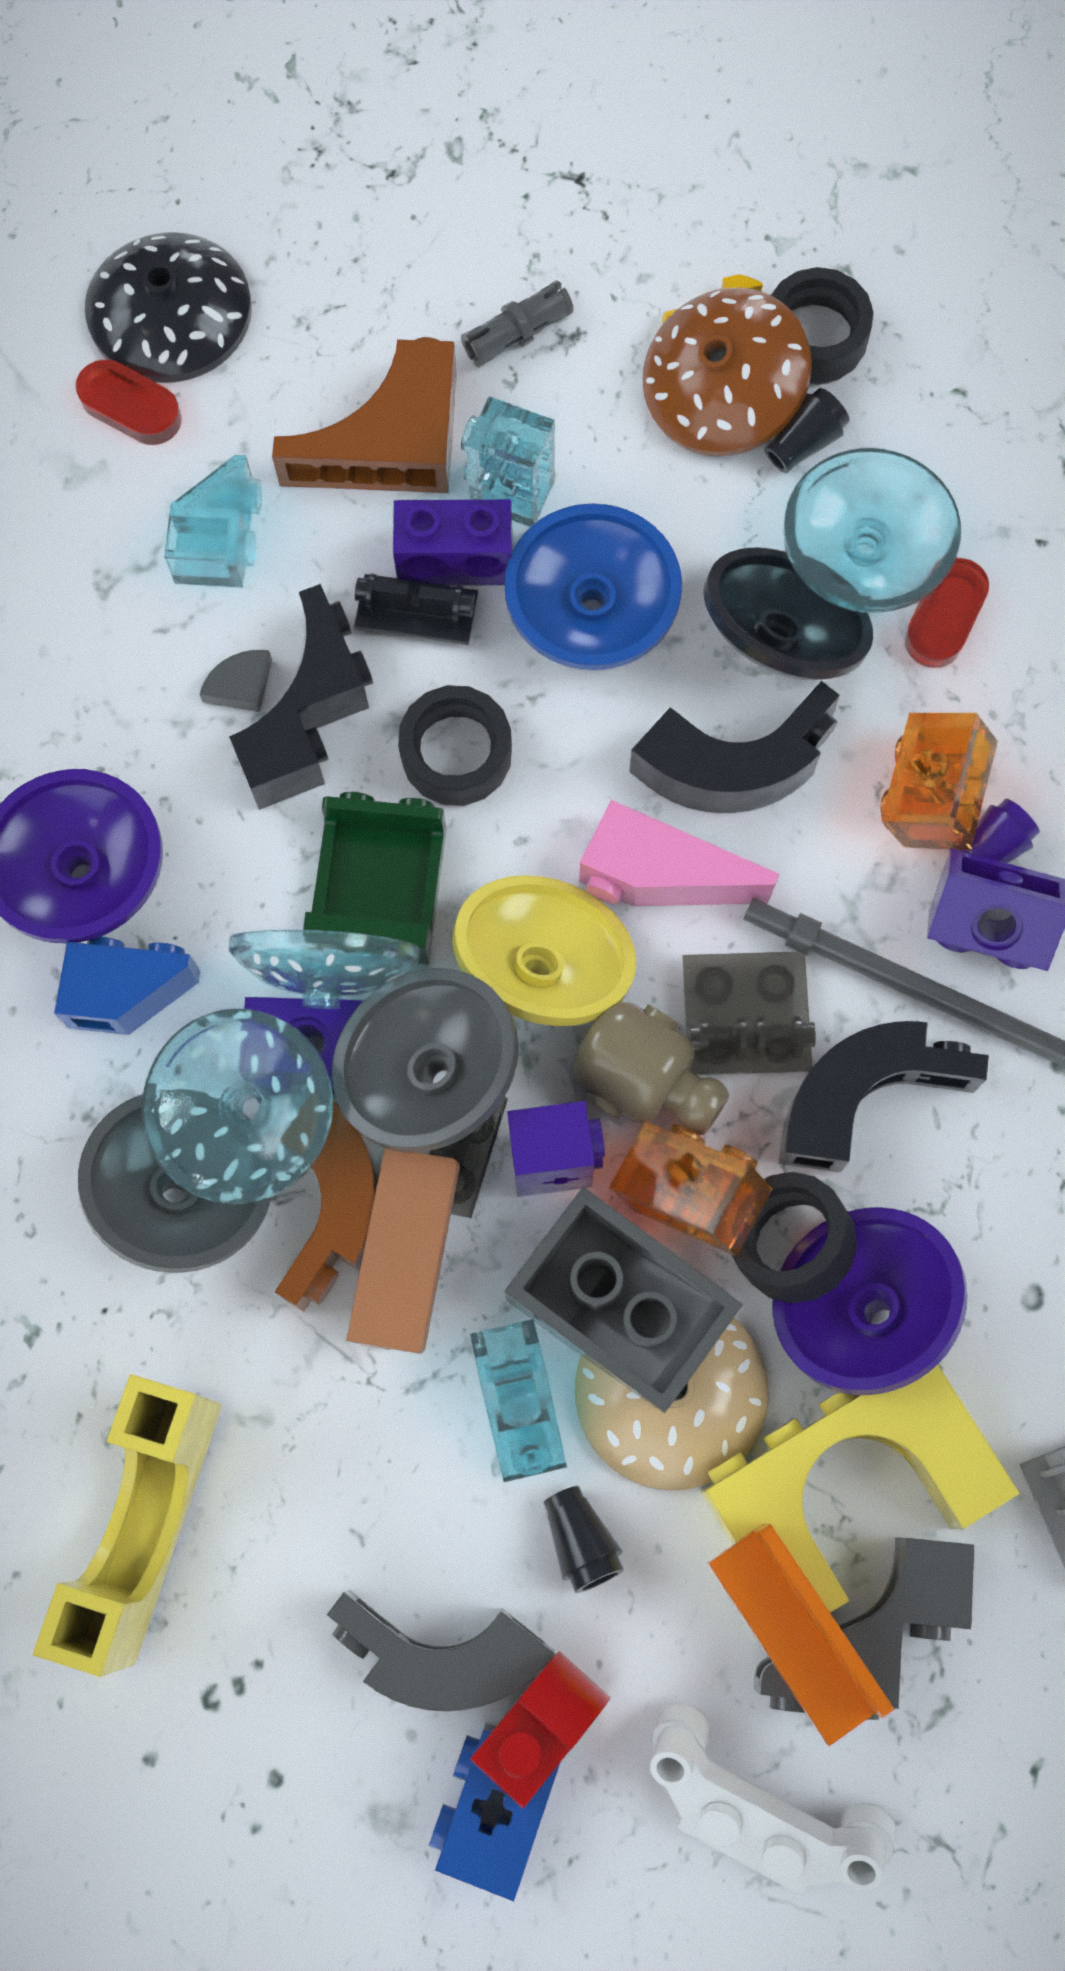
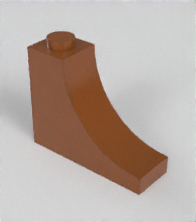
M421 337L415 340L397 339L392 365L384 381L372 397L358 410L343 420L317 431L291 436H274L272 459L279 486L449 493L457 379L454 341H440L432 337Z

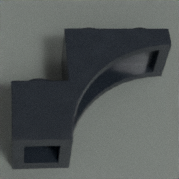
M321 583L299 592L306 618V642L302 662L289 689L281 700L261 719L246 729L229 736L259 810L324 785L325 782L319 764L329 760L317 728L369 708L365 687L373 684L370 670L361 650L350 653L344 637L352 634L344 609L340 601L329 604Z

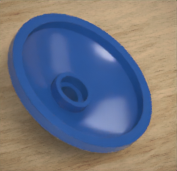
M595 503L579 504L559 509L533 524L516 543L512 551V558H509L504 582L507 610L521 637L534 650L549 660L582 670L616 668L629 664L649 653L664 639L671 629L679 610L682 594V576L679 562L665 536L648 520L634 512L617 506ZM594 599L599 601L602 606L596 610H589L582 604L587 600Z

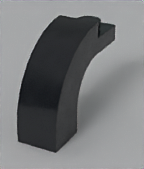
M820 681L778 729L763 738L749 742H727L713 738L696 728L670 707L631 749L629 772L660 796L676 804L699 811L737 813L768 806L792 794L814 775L821 755L818 748L827 740L838 724L833 714L840 694L823 681Z
M898 1021L879 1024L845 1038L819 1059L798 1089L788 1109L783 1125L778 1164L841 1172L850 1161L853 1123L860 1101L867 1095L880 1088L895 1084H911L974 1093L987 1080L989 1055L971 1053L970 1045L956 1041H938L933 1043V1047H927L928 1022Z

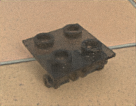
M798 951L682 955L686 1037L694 1048V1061L690 1069L692 1073L696 1075L810 1072L812 1069L811 1047H815L816 1031L814 1022H809L804 953Z

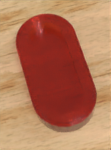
M113 360L94 361L80 371L76 379V392L82 407L92 417L147 445L165 443L172 439L179 431L182 423L181 411L176 397L167 388Z
M952 558L942 562L934 570L905 633L906 650L917 663L931 668L944 667L955 661L961 653L989 592V579L980 565L969 559Z

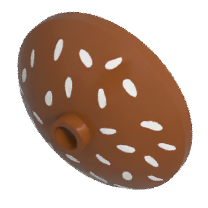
M738 287L718 289L704 293L678 308L663 323L654 336L643 367V391L647 407L659 428L668 438L684 449L694 453L709 456H729L757 448L768 442L785 428L805 399L812 370L809 342L801 323L794 313L781 301L767 293ZM716 350H727L726 355L720 361H709L711 354Z

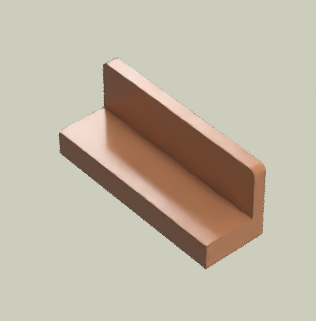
M384 1148L346 1341L374 1348L394 1349L421 1354L425 1351L460 1164L455 1159Z

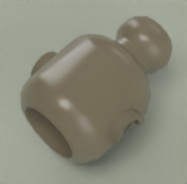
M618 1002L603 1012L587 1031L572 1062L573 1076L576 1082L585 1091L590 1093L587 1100L613 1117L619 1119L621 1115H624L636 1122H648L656 1119L666 1109L677 1116L680 1126L685 1131L693 1135H705L726 1105L730 1094L725 1085L719 1080L711 1077L700 1078L690 1071L694 1061V1048L690 1040L680 1031L676 1030L679 1025L678 1022L649 1004L643 1009L631 1002Z

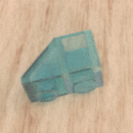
M234 455L171 503L164 558L175 584L243 588L245 567L254 566L256 559V535L254 531H250L251 514H260L262 506L261 480L253 479L246 455Z
M534 1319L471 1333L480 1386L503 1482L566 1468L564 1450Z

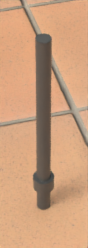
M752 899L743 920L786 939L785 946L806 956L809 951L819 954L1065 1068V1040L821 929L822 922L803 913H800L797 918L760 900Z

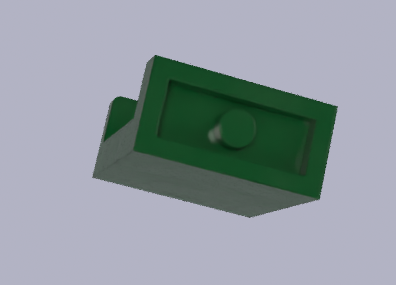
M343 792L339 797H323L321 809L324 816V829L312 911L305 912L302 936L309 953L429 965L447 830L444 809L435 807L432 802L420 798H403L399 800V803L375 801L372 796L360 792Z

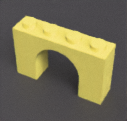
M939 1365L919 1380L891 1392L875 1395H852L837 1392L819 1404L825 1416L804 1429L797 1418L763 1438L769 1447L768 1451L748 1463L741 1452L707 1472L714 1484L701 1491L731 1544L737 1542L759 1525L771 1524L830 1613L850 1600L808 1531L802 1503L804 1485L811 1467L818 1457L833 1444L849 1438H865L883 1443L897 1451L911 1465L950 1529H964L1020 1494Z
M133 1374L129 1375L106 1441L107 1443L123 1447L125 1450L124 1471L113 1513L102 1541L85 1572L75 1581L57 1583L32 1654L33 1656L98 1677L136 1665L223 1404Z

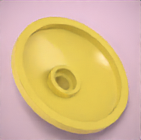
M521 875L489 882L474 891L466 899L458 913L453 929V950L461 971L484 981L503 1000L511 1015L529 1022L550 1026H574L595 1021L607 1009L624 1000L635 976V948L621 920L608 906L579 887L557 879Z

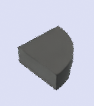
M249 650L237 653L223 660L205 679L199 693L202 702L260 712L272 662L270 651Z

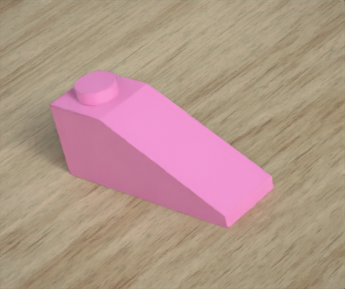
M610 800L580 861L579 882L586 885L585 889L589 894L609 904H618L621 900L632 906L750 904L753 898L768 903L779 876L777 872L613 800Z

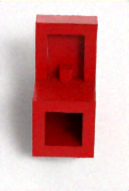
M558 1651L470 1758V1761L521 1809H524L568 1752L573 1749L595 1721L611 1697L561 1651Z

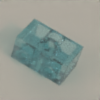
M489 396L480 416L472 415L469 418L462 435L461 450L466 451L467 454L463 479L469 482L470 499H511L512 521L531 527L537 522L555 482V420Z

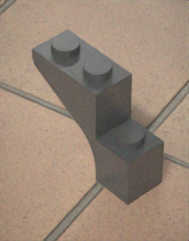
M895 1537L892 1571L882 1595L866 1612L839 1625L894 1709H899L903 1623H910V1637L951 1641V1628L971 1630L974 1544ZM769 1657L762 1660L755 1670L754 1690L760 1695L770 1696V1708L805 1713ZM874 1714L867 1720H879V1716Z

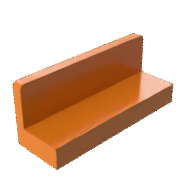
M771 1524L759 1525L707 1562L825 1744L830 1747L874 1714L884 1718L895 1710Z

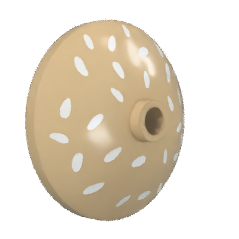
M735 1318L732 1319L687 1382L685 1396L682 1399L674 1400L665 1414L584 1357H580L577 1367L575 1403L581 1427L590 1445L599 1457L618 1474L632 1482L654 1489L685 1490L713 1482L707 1472L740 1452L744 1458L750 1452L761 1433L768 1408V1379L762 1356L750 1334Z

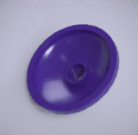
M59 770L38 776L24 783L0 803V917L15 930L44 942L63 944L67 942H84L116 930L130 920L149 899L160 876L163 861V841L158 822L149 805L127 783L114 776L95 770ZM78 866H90L85 876L80 878L72 877L73 871Z
M870 1207L848 1211L856 1227L858 1248L851 1270L835 1289L812 1301L792 1304L775 1299L772 1301L773 1321L778 1339L793 1363L816 1383L831 1390L852 1395H875L903 1388L929 1373L942 1361L954 1345L963 1326L967 1310L968 1293L965 1273L958 1256L944 1235L930 1223L911 1213L893 1208ZM827 1221L812 1229L796 1244L787 1256L780 1271L798 1269L816 1257L824 1247L828 1236ZM882 1310L890 1311L888 1318L880 1324L871 1323L873 1316L877 1312Z

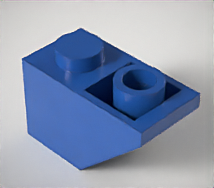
M103 936L88 940L87 944L67 942L54 1014L69 1029L130 1035L198 984L200 970L191 955L185 954L184 948L169 943L148 944V950L125 948V944L122 941Z

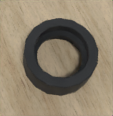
M821 267L796 271L780 281L771 296L781 301L791 311L809 305L824 306L841 314L850 325V335L839 344L826 347L809 345L812 358L810 383L821 384L839 380L853 371L866 352L872 329L874 311L868 293L856 279L839 270Z
M446 685L424 693L409 706L399 725L398 748L408 781L422 796L442 805L465 806L488 797L501 786L511 767V728L504 710L488 694L470 686ZM449 717L472 719L480 723L487 730L491 740L490 754L485 763L475 771L463 775H443L432 770L424 762L421 753V739L425 731L435 722Z
M797 1172L770 1175L749 1187L734 1205L727 1226L728 1250L742 1274L767 1297L791 1304L816 1300L835 1289L851 1270L858 1248L855 1224L835 1191L815 1176ZM798 1205L813 1206L823 1214L828 1223V1236L825 1245L816 1257L798 1269L786 1271L773 1270L763 1263L757 1252L756 1244L761 1229L768 1220L787 1207Z

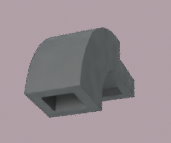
M351 1590L343 1592L327 1613V1616L338 1624L332 1635L342 1645L362 1659L365 1658L369 1651L380 1658L363 1682L393 1701L424 1710L461 1711L482 1707L498 1701L531 1681L555 1655V1650L503 1608L483 1632L466 1642L451 1646H432L415 1641L402 1633Z

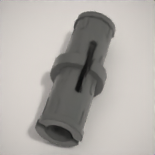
M555 280L536 294L519 303L512 300L501 307L502 312L493 319L462 334V345L470 360L475 358L473 360L474 365L480 368L497 355L517 344L521 347L526 346L534 341L533 335L540 332L543 328L572 314L574 307L571 297L566 288H562V283Z

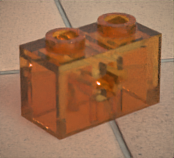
M909 713L904 734L899 737L895 746L896 765L889 789L884 792L880 806L882 824L904 847L971 850L998 740L977 713Z
M645 1121L609 1188L633 1211L737 1257L772 1191L768 1183L755 1170L758 1162L749 1154L730 1145H724L721 1151L705 1146L706 1141L701 1136L684 1126L672 1124L668 1131Z

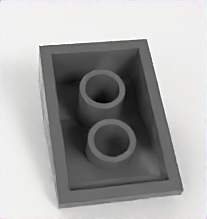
M585 1187L580 1189L504 1291L506 1300L559 1341L664 1414L743 1306L741 1302Z

